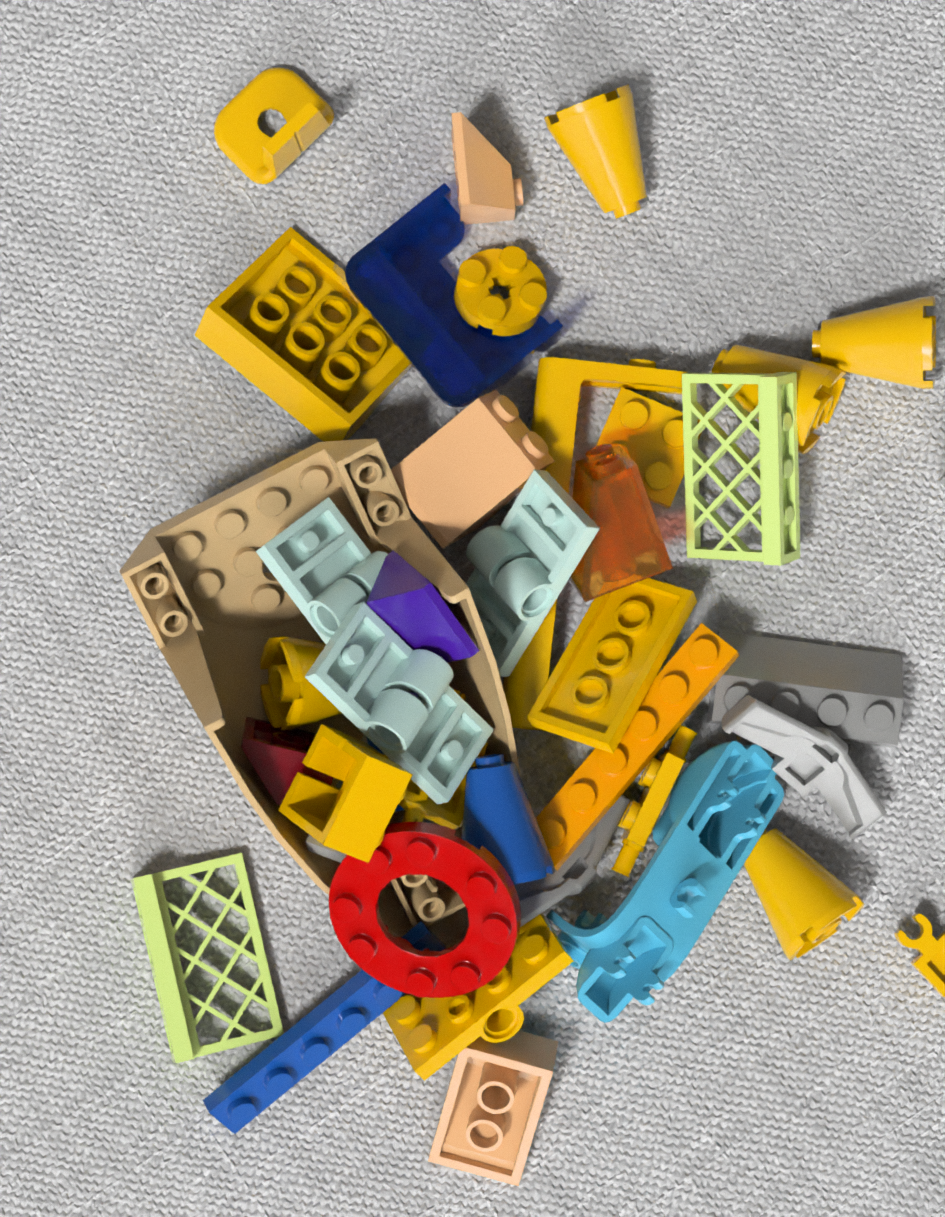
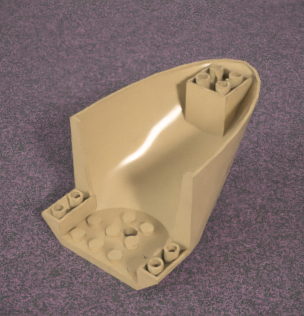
M376 438L318 442L172 517L148 531L119 571L160 651L243 795L275 839L313 882L328 895L333 876L340 862L308 851L306 839L309 834L278 811L281 805L275 803L241 748L246 716L270 722L265 713L260 685L269 684L268 669L260 670L261 656L269 638L286 636L310 641H323L274 575L263 572L264 562L256 551L329 497L371 554L375 551H383L389 554L394 550L429 580L479 649V652L473 657L448 662L454 674L449 686L453 690L460 691V694H465V702L494 729L486 741L488 745L484 755L504 754L505 762H515L520 775L510 712L497 663L469 587L412 519ZM343 713L296 728L317 733L321 724L359 740L364 735ZM333 777L331 785L335 787L339 779ZM405 810L394 812L388 825L402 822ZM423 818V821H422V822H426V823H434V824H437V823H435V822H433V821H431V820H429V819H424V818ZM463 819L460 827L454 829L456 830L454 836L459 838L462 837ZM407 874L391 880L381 890L378 899L380 918L384 925L388 926L389 933L394 937H402L420 921L440 939L446 948L453 947L466 936L469 927L467 908L459 894L445 882L427 875Z

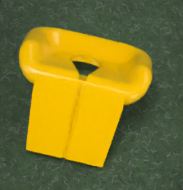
M282 67L269 68L255 76L219 112L214 124V137L220 150L250 180L257 184H268L274 181L301 155V152L305 151L332 124L334 111L294 71ZM271 109L280 112L287 122L272 138L261 132L258 127V118L261 113Z

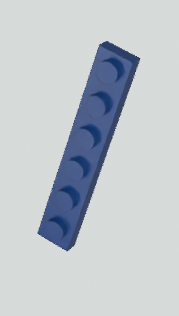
M422 921L401 937L409 941L415 949L420 951L427 948L430 951L447 949ZM361 970L203 1099L208 1112L232 1133L236 1134L406 993L379 982L364 970Z

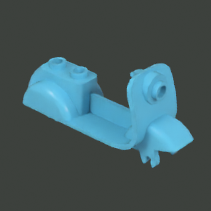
M737 741L721 743L700 754L685 768L672 789L669 805L653 830V840L659 848L635 886L609 919L601 913H598L595 918L590 912L583 910L573 926L563 920L552 909L546 915L561 930L558 938L574 960L570 965L579 969L576 989L580 1003L604 1023L611 1022L633 997L639 1003L646 1006L655 1002V998L649 991L653 988L655 990L662 989L664 982L675 973L688 956L780 806L784 797V789L775 779L776 773L771 769L774 760L761 746L757 744L743 746Z

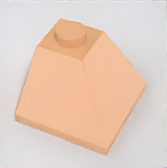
M461 112L451 113V137L460 225L515 220V206H523L521 178L512 179L511 164Z

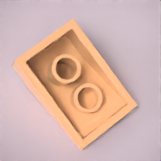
M519 1030L510 1039L498 1043L488 1042L480 1036L457 1054L428 1161L519 1186L553 1074L558 1041Z

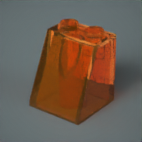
M612 444L596 446L585 453L586 458L576 461L572 499L600 528L569 578L584 602L673 569L638 466L620 445L614 447Z

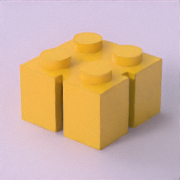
M321 724L302 763L307 767L344 782L339 789L297 772L278 811L322 845L369 863L375 849L383 840L385 829L397 805L406 794L407 785L413 774L388 759L366 742Z

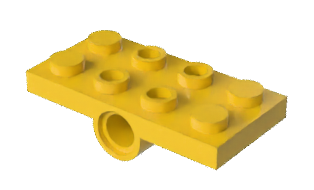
M543 913L520 927L517 942L507 964L495 978L484 986L463 995L444 998H421L406 993L384 1011L383 1015L412 1068L425 1081L480 1036L491 1043L503 1042L513 1037L520 1030L524 1021V1014L519 1005L574 960Z

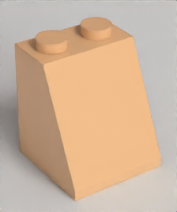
M497 390L477 398L391 469L405 503L443 549L477 530L521 492L534 469L544 471L555 462L549 455L548 446L543 438L527 428L518 417L519 412L515 404L508 397L500 395Z

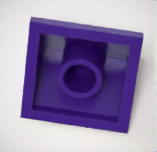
M394 550L385 557L366 602L368 606L412 650L424 649L431 651L443 658L447 663L473 657L479 652V649L431 582Z

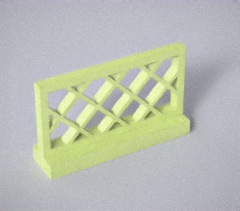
M777 372L773 374L683 373L682 406L687 558L764 562V565L778 566L800 559L797 372ZM697 383H708L721 397L708 413L697 402ZM723 384L733 385L727 390ZM744 384H758V405L749 414L736 400L734 395ZM726 404L743 421L730 436L714 421L716 415ZM706 427L722 444L709 459L698 448V435ZM748 428L759 439V452L752 460L735 444ZM727 451L744 468L731 483L715 467V464ZM707 473L723 490L711 505L699 492V482ZM749 474L760 485L761 498L753 507L736 490ZM728 497L745 514L732 529L716 512ZM708 519L724 536L715 548L701 547L700 528ZM750 521L761 532L762 550L749 549L737 536ZM731 543L735 549L725 547Z
M242 853L131 879L172 1062L180 1063L196 1057L283 1035L284 1031ZM234 864L238 885L229 899L207 887L206 883L216 868ZM207 871L201 882L189 876ZM181 877L197 887L183 910L166 901L162 881ZM201 891L206 892L225 904L211 928L188 914ZM239 893H241L244 909L233 903ZM230 908L247 919L249 929L239 945L216 931ZM169 909L180 915L173 927ZM184 919L207 932L194 956L180 949L176 944L175 933ZM212 936L235 949L234 954L222 973L198 960ZM250 938L254 954L244 949ZM240 954L257 963L259 976L250 990L227 978L228 973ZM179 955L190 961L184 972ZM195 964L218 978L204 1002L187 992L185 980ZM223 982L246 995L232 1019L209 1006ZM260 984H262L265 1000L255 995ZM251 999L267 1008L272 1028L251 1032L237 1023ZM190 1001L200 1006L194 1018ZM207 1010L229 1025L218 1042L200 1046L196 1026ZM234 1028L246 1034L227 1039Z

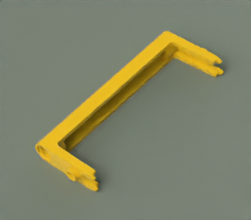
M557 357L540 358L538 361L531 431L536 432L543 438L548 446L549 455L555 461L544 471H548L569 494L578 403L581 400L582 387L621 389L623 387L635 391L682 395V374L687 372L657 369L656 362L644 359H630L628 365ZM557 599L510 676L503 677L502 686L510 712L512 728L545 731L533 727L527 716L548 681Z

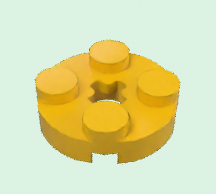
M507 246L504 249L483 250L463 261L459 268L454 290V302L462 318L476 329L478 325L492 329V335L513 336L530 329L537 321L547 298V285L542 272L535 263L527 258L524 250L516 246ZM494 286H503L509 290L508 298L503 299L500 294L492 295L490 291L493 290Z

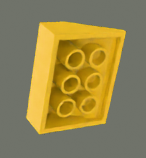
M292 227L286 230L207 306L195 333L198 339L323 442L348 440L363 425L431 343Z

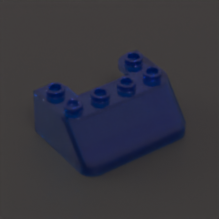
M444 183L353 255L346 265L345 277L350 291L436 396L448 406L464 407L474 402L477 398L507 383L561 339L563 325L558 319L549 324L543 316L539 315L535 324L525 332L513 336L492 335V329L484 328L481 325H478L476 329L462 318L454 302L456 282L440 261L461 244L464 238L465 227L464 222L460 221L459 213L451 205V189Z

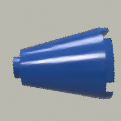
M504 754L476 757V766L470 767L466 775L461 839L478 849L484 846L505 868L513 884L547 877V873L554 874L552 858L515 762H505Z

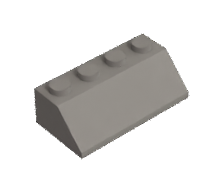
M718 631V636L737 650L740 656L710 691L707 723L722 725L724 714L745 696L749 695L811 728L823 727L830 729L843 741L885 747L898 745L904 701L902 655Z

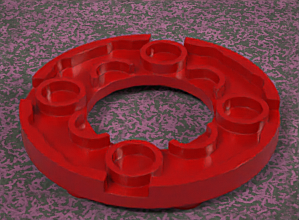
M400 822L387 825L383 840L375 849L369 863L346 854L333 876L329 892V912L334 931L349 957L362 970L395 990L421 998L454 997L472 992L495 978L507 964L513 952L521 926V908L516 888L505 868L484 846L478 849L467 841L454 836L456 830L434 823ZM407 874L427 875L445 882L459 894L467 908L469 927L466 936L458 944L442 951H430L428 948L423 951L415 949L406 939L394 937L390 934L388 926L384 925L381 920L378 906L381 890L391 880Z

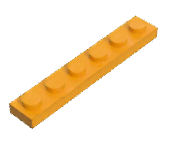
M703 623L697 627L655 677L615 752L612 754L595 748L536 817L555 870L558 871L740 656L737 650Z

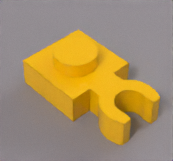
M915 913L911 917L920 926L919 936L915 939H910L899 929L894 935L901 945L916 949L920 953L911 964L945 998V931L935 939L932 936L930 921L924 915Z

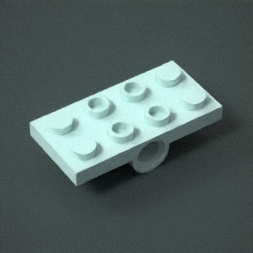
M534 469L501 526H490L481 530L473 537L466 550L468 560L475 567L466 585L469 587L495 657L500 677L510 676L600 529L548 471Z
M329 497L256 551L325 644L329 642L352 606L367 602L385 557L388 555L383 551H375L371 554Z
M364 602L352 606L305 675V678L390 760L413 774L411 780L437 805L449 802L494 730L449 686L454 674L450 665L443 658L428 650H412Z

